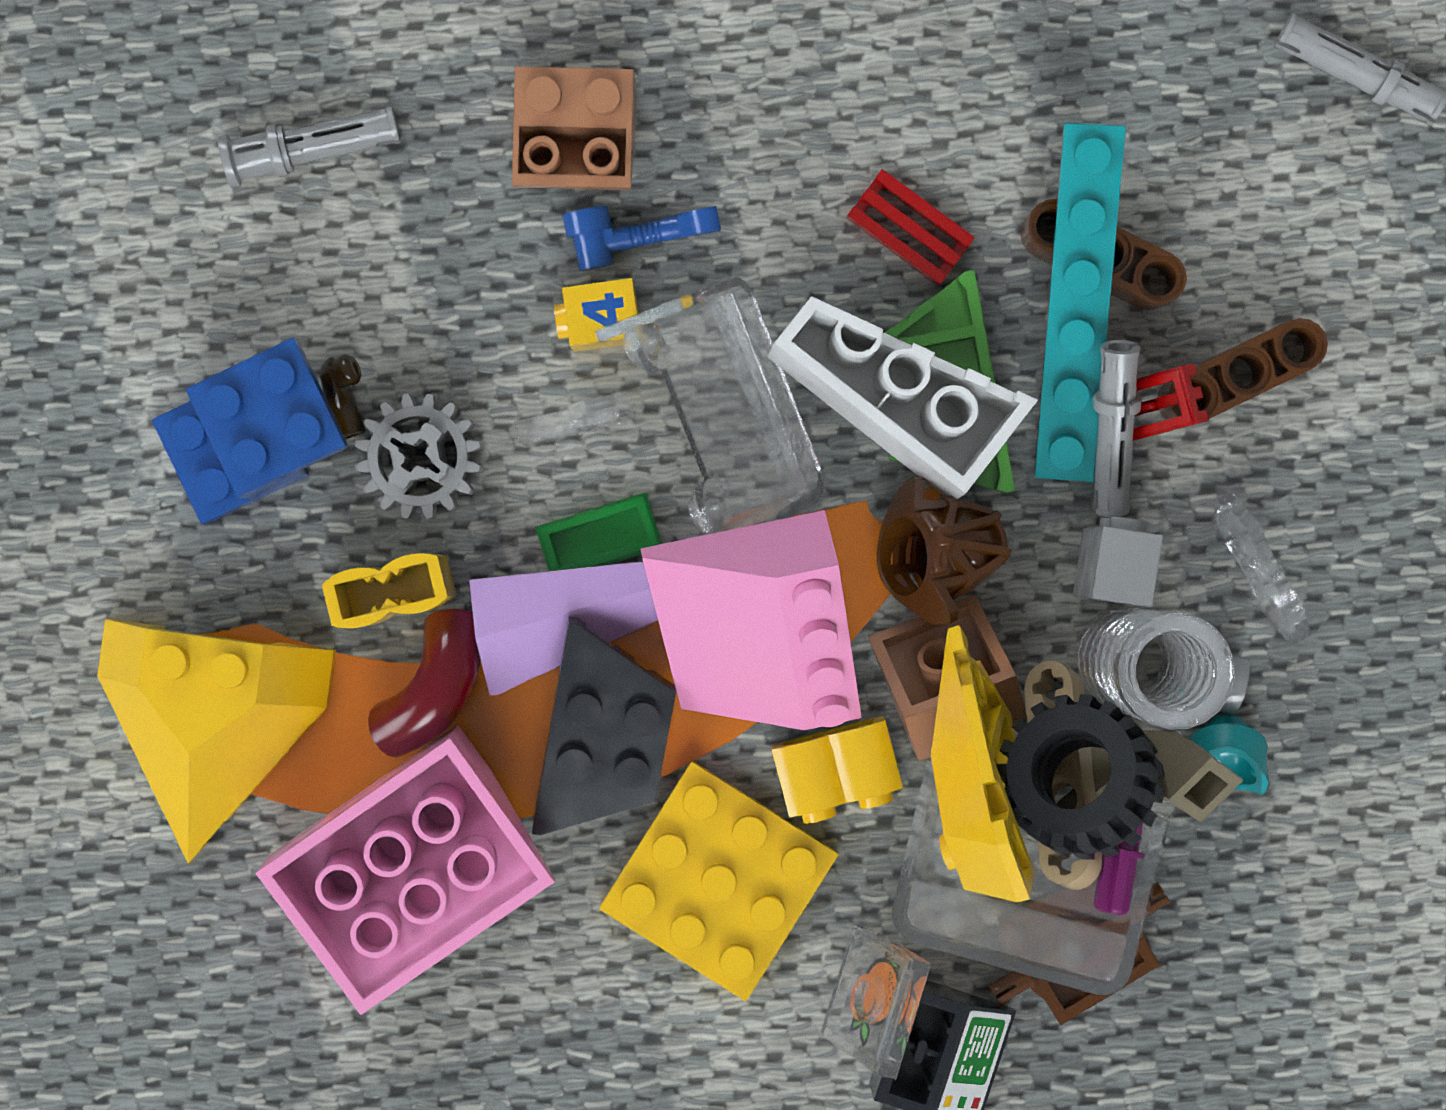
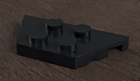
M568 617L532 824L533 835L541 836L655 802L676 696L675 685L654 670H646L637 664L631 654L616 644L614 647L588 630L586 623L576 617Z

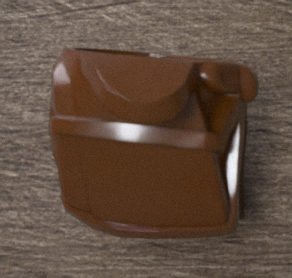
M912 476L897 490L882 523L877 545L878 572L886 589L901 604L931 624L946 625L958 620L959 611L953 600L965 595L985 582L1008 560L1012 550L1008 548L1006 533L1000 520L1002 514L998 510L993 511L979 504L956 500L953 497L924 500L925 479ZM909 536H913L910 563L906 564L907 541ZM924 541H925V543H926L927 558H928V559H927V562H925V563H923V544H924ZM892 552H893V564H891V554H892ZM910 575H912V576L914 577V579H915L916 583L918 584L919 588H918V587L915 585V583L912 581Z

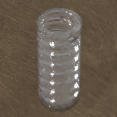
M1114 607L1098 613L1085 624L1077 636L1073 650L1074 671L1081 677L1088 695L1094 696L1101 704H1104L1107 700L1116 705L1124 714L1169 730L1189 729L1203 724L1221 710L1229 698L1235 679L1234 659L1224 637L1214 626L1202 618L1185 613L1136 607ZM1154 638L1160 650V665L1152 682L1140 690L1136 679V664L1139 654L1145 645Z

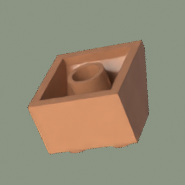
M976 595L955 602L959 616L958 620L952 623L936 625L917 617L868 637L900 721L918 761L931 757L948 628L960 625L968 639L969 647L967 648L971 658L975 661H981L1011 713L1012 724L1019 717L1023 720L1028 719L1017 676Z

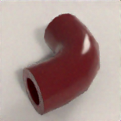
M443 609L433 612L425 618L423 624L422 658L415 676L406 688L374 705L369 713L368 725L372 739L386 755L397 758L426 745L446 731L465 707L478 678L481 660L475 639L472 612L462 609Z

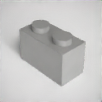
M1122 517L1100 518L1099 527L1083 528L1073 596L1152 607L1163 535L1146 533V521Z

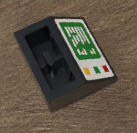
M905 973L904 1000L898 1015L887 1026L869 1081L874 1101L901 1110H984L1016 1010Z

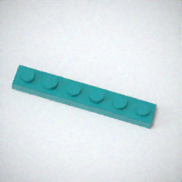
M1064 122L1035 459V478L1093 482L1098 413L1093 409V397L1100 390L1102 356L1100 351L1101 345L1107 339L1126 134L1125 125Z

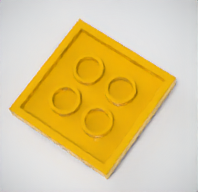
M691 760L602 901L599 909L746 1002L839 853Z

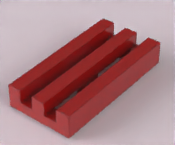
M883 169L880 170L872 184L866 189L860 200L846 217L938 287L975 239L974 236ZM885 189L955 241L956 245L953 249L949 248L879 196L880 191ZM868 207H873L944 261L939 268L867 216L865 212Z
M1194 363L1137 379L1136 392L1174 382L1176 393L1141 402V410L1135 416L1178 404L1182 416L1134 428L1133 441L1209 421L1207 410L1199 411L1196 399L1203 398L1201 387L1193 388L1190 376L1197 375Z

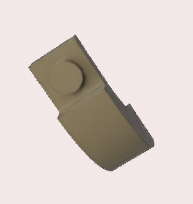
M1143 730L1158 751L1155 754L1156 758L1163 764L1165 777L1158 779V784L1165 790L1163 801H1170L1200 823L1243 781L1235 771L1192 740L1171 732ZM1094 747L1091 749L1097 799L1108 784L1111 762L1109 754L1105 749ZM1073 788L1056 805L1063 809H1075L1077 805L1076 790Z

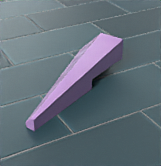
M643 562L469 580L475 639L489 695L502 694L517 685L560 666L568 617L579 618L586 623L588 630L607 643H611L658 621Z

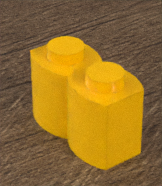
M433 553L405 555L392 560L383 568L348 569L333 575L322 584L331 625L339 628H359L375 625L390 619L397 613L415 614L435 610L446 605L457 596L448 557Z
M884 716L873 717L772 744L771 750L789 818L802 815L803 823L805 824L832 818L837 815L836 806L858 801L860 809L887 804L894 800L892 792L903 788Z

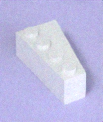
M812 296L775 341L767 356L917 476L924 478L925 482L944 497H953L956 500L967 493L1038 401L1020 391L1015 393L991 382V378L972 369L964 370L934 356V352L915 343L910 345L883 333L882 328Z

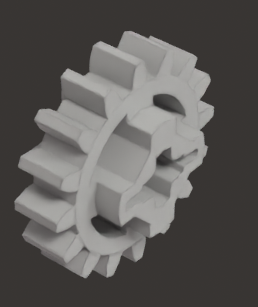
M402 394V409L396 410L392 405L384 402L380 405L385 417L381 423L367 418L364 421V425L373 434L370 440H356L355 447L368 452V460L356 464L355 470L371 473L373 479L364 486L363 490L366 494L382 491L384 496L379 507L383 510L389 511L399 502L402 503V518L412 519L417 507H421L426 519H435L437 515L436 504L442 503L449 511H455L458 509V505L453 495L457 491L472 495L475 491L465 479L468 473H482L483 467L471 462V454L482 450L483 444L479 441L467 440L465 435L471 432L475 424L470 419L456 423L454 419L459 407L450 402L441 411H437V397L432 394L425 396L422 406H417L412 395ZM411 419H430L428 423L425 422L419 431L403 433L396 428L403 422ZM449 434L454 439L457 449L456 467L449 464L446 458L444 444L448 440ZM399 442L419 448L428 443L429 446L425 454L432 459L431 463L437 466L440 472L416 466L411 470L410 466L413 459L407 454V450L399 445ZM383 447L390 451L393 470L388 477L382 463ZM434 480L443 486L441 489L428 495H409L419 482Z

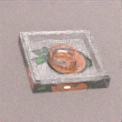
M854 924L821 1029V1035L878 1076L896 1079L931 963L874 929Z

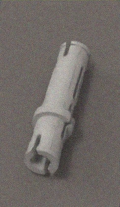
M1294 12L1287 19L1274 44L1275 48L1308 62V64L1370 94V101L1380 106L1387 103L1395 108L1397 107L1429 126L1433 124L1434 119H1437L1446 104V89L1429 83L1405 70L1404 62L1396 58L1389 62L1328 30L1312 24Z
M1111 340L1101 345L1100 390L1093 397V409L1098 413V432L1095 455L1094 498L1092 502V510L1097 515L1110 518L1125 516L1130 511L1129 492L1133 457L1135 415L1141 410L1142 397L1136 392L1140 346H1136L1135 342L1127 340Z

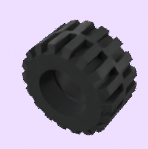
M1066 694L1054 697L1055 707L1051 709L1042 702L1030 708L1035 716L1031 721L1026 723L1019 717L1011 728L1019 734L1014 742L1006 739L1003 740L1000 752L1008 757L1007 764H997L1000 778L1005 783L1006 787L1004 789L1018 826L1035 840L1056 853L1066 857L1074 854L1081 860H1095V853L1101 852L1106 857L1119 854L1120 851L1117 845L1123 841L1133 846L1142 838L1136 832L1141 824L1145 823L1152 827L1158 817L1151 811L1154 802L1163 803L1165 790L1158 784V779L1164 778L1165 775L1163 764L1155 756L1158 751L1153 742L1128 715L1126 716L1116 705L1107 700L1104 704H1101L1094 696L1080 694L1079 701L1074 702ZM1097 747L1105 749L1110 757L1111 773L1108 784L1102 794L1084 807L1076 809L1058 807L1053 797L1052 782L1055 771L1061 761L1072 752L1082 748Z

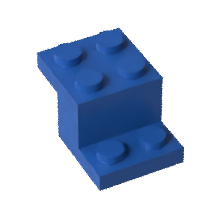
M294 337L186 388L185 390L190 399L189 402L151 420L193 509L203 525L213 522L308 476L309 473L306 467L349 447L299 340Z

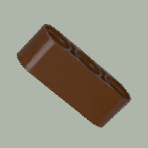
M1057 198L1039 203L1023 221L1020 231L1021 241L1025 249L1034 257L1052 265L1054 243L1045 242L1040 238L1037 233L1036 223L1038 218L1044 216L1056 219ZM1117 227L1111 295L1147 311L1157 310L1178 298L1183 292L1187 281L1186 269L1181 260L1172 253ZM1145 268H1155L1163 273L1166 278L1167 287L1162 296L1152 295L1145 290L1142 284V273Z
M1298 318L1290 320L1196 365L1197 375L1190 376L1193 387H1201L1203 398H1200L1199 411L1206 409L1210 419L1313 369L1322 362L1327 353L1328 342L1325 332L1319 324L1310 319ZM1286 333L1298 336L1303 342L1304 354L1300 362L1291 361L1283 352L1282 343ZM1234 358L1244 360L1251 367L1252 381L1247 388H1240L1230 378L1229 368ZM1174 382L1163 384L1158 392V397L1176 393ZM1178 405L1159 410L1165 420L1182 416Z

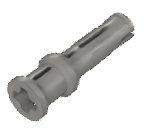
M392 106L286 131L282 125L272 124L267 125L266 132L232 140L228 135L218 136L217 138L221 162L231 188L240 187L244 179L271 173H277L280 178L289 176V172H294V165L346 155L392 143H401Z

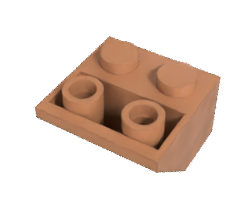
M515 66L512 186L526 188L631 190L635 152L637 85L634 69Z

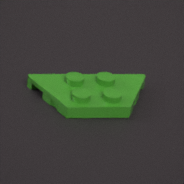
M974 270L965 271L955 281L885 332L910 345L915 343L934 352V356L964 370L969 368L991 378L990 381L995 383ZM1006 442L973 483L974 485L1002 493L1015 491ZM888 453V459L890 461L901 463L890 453Z

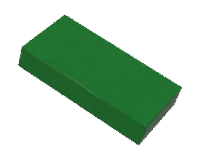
M646 492L535 527L549 571L610 565L642 555L641 548L662 544Z

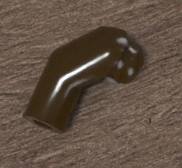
M345 354L337 359L330 357L324 361L319 370L322 391L347 440L366 432L350 385L359 383L362 376L361 369L356 359L350 355Z

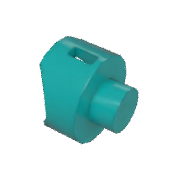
M1232 715L1214 717L1208 722L1207 727L1198 729L1189 737V740L1205 749L1243 779L1234 790H1245L1260 795L1266 792L1269 785V770L1267 767L1268 744L1265 737L1257 730L1247 727L1246 722L1242 718Z

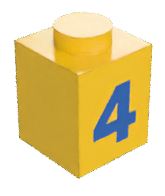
M632 278L562 288L564 303L554 305L557 334L559 339L569 338L570 347L574 352L642 343L636 291Z

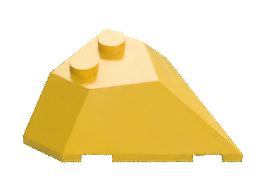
M105 619L97 677L187 863H190L198 855L223 823L237 811L290 751L289 749L308 727L328 708L336 650L283 642L266 644L165 630V626Z
M960 625L947 630L931 749V761L943 834L939 837L940 849L949 870L957 869L964 890L1018 903L1030 900L1035 871L1004 789L1006 787L1005 783L1002 782L997 769V764H1007L1008 757L1000 752L1003 740L1006 739L1014 742L1017 736L1014 729L1011 728L1013 724L1009 709L981 661H975L971 658L967 648L969 647L968 639Z

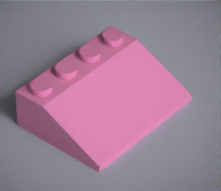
M825 510L641 548L642 559L681 709L800 730L822 726L834 727L846 721L862 718L839 563Z
M458 724L271 853L255 873L360 1015L555 882L554 876L493 772Z

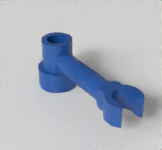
M607 205L585 208L562 215L567 238H573L580 271L614 265L613 252L632 249L634 246L637 248L639 245H650V243L655 244L661 241L665 242L721 231L716 206L661 218L658 221L653 220V222H642V224L637 223L636 225L632 224L631 226L627 225L613 229Z

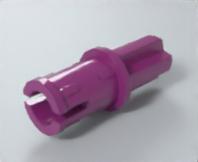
M1143 823L1136 830L1140 836H1142ZM1141 839L1133 846L1129 845L1126 841L1118 844L1119 854L1111 857H1106L1102 854V867L1097 878L1093 902L1095 909L1117 915L1128 913L1137 859H1144L1145 853L1139 852Z

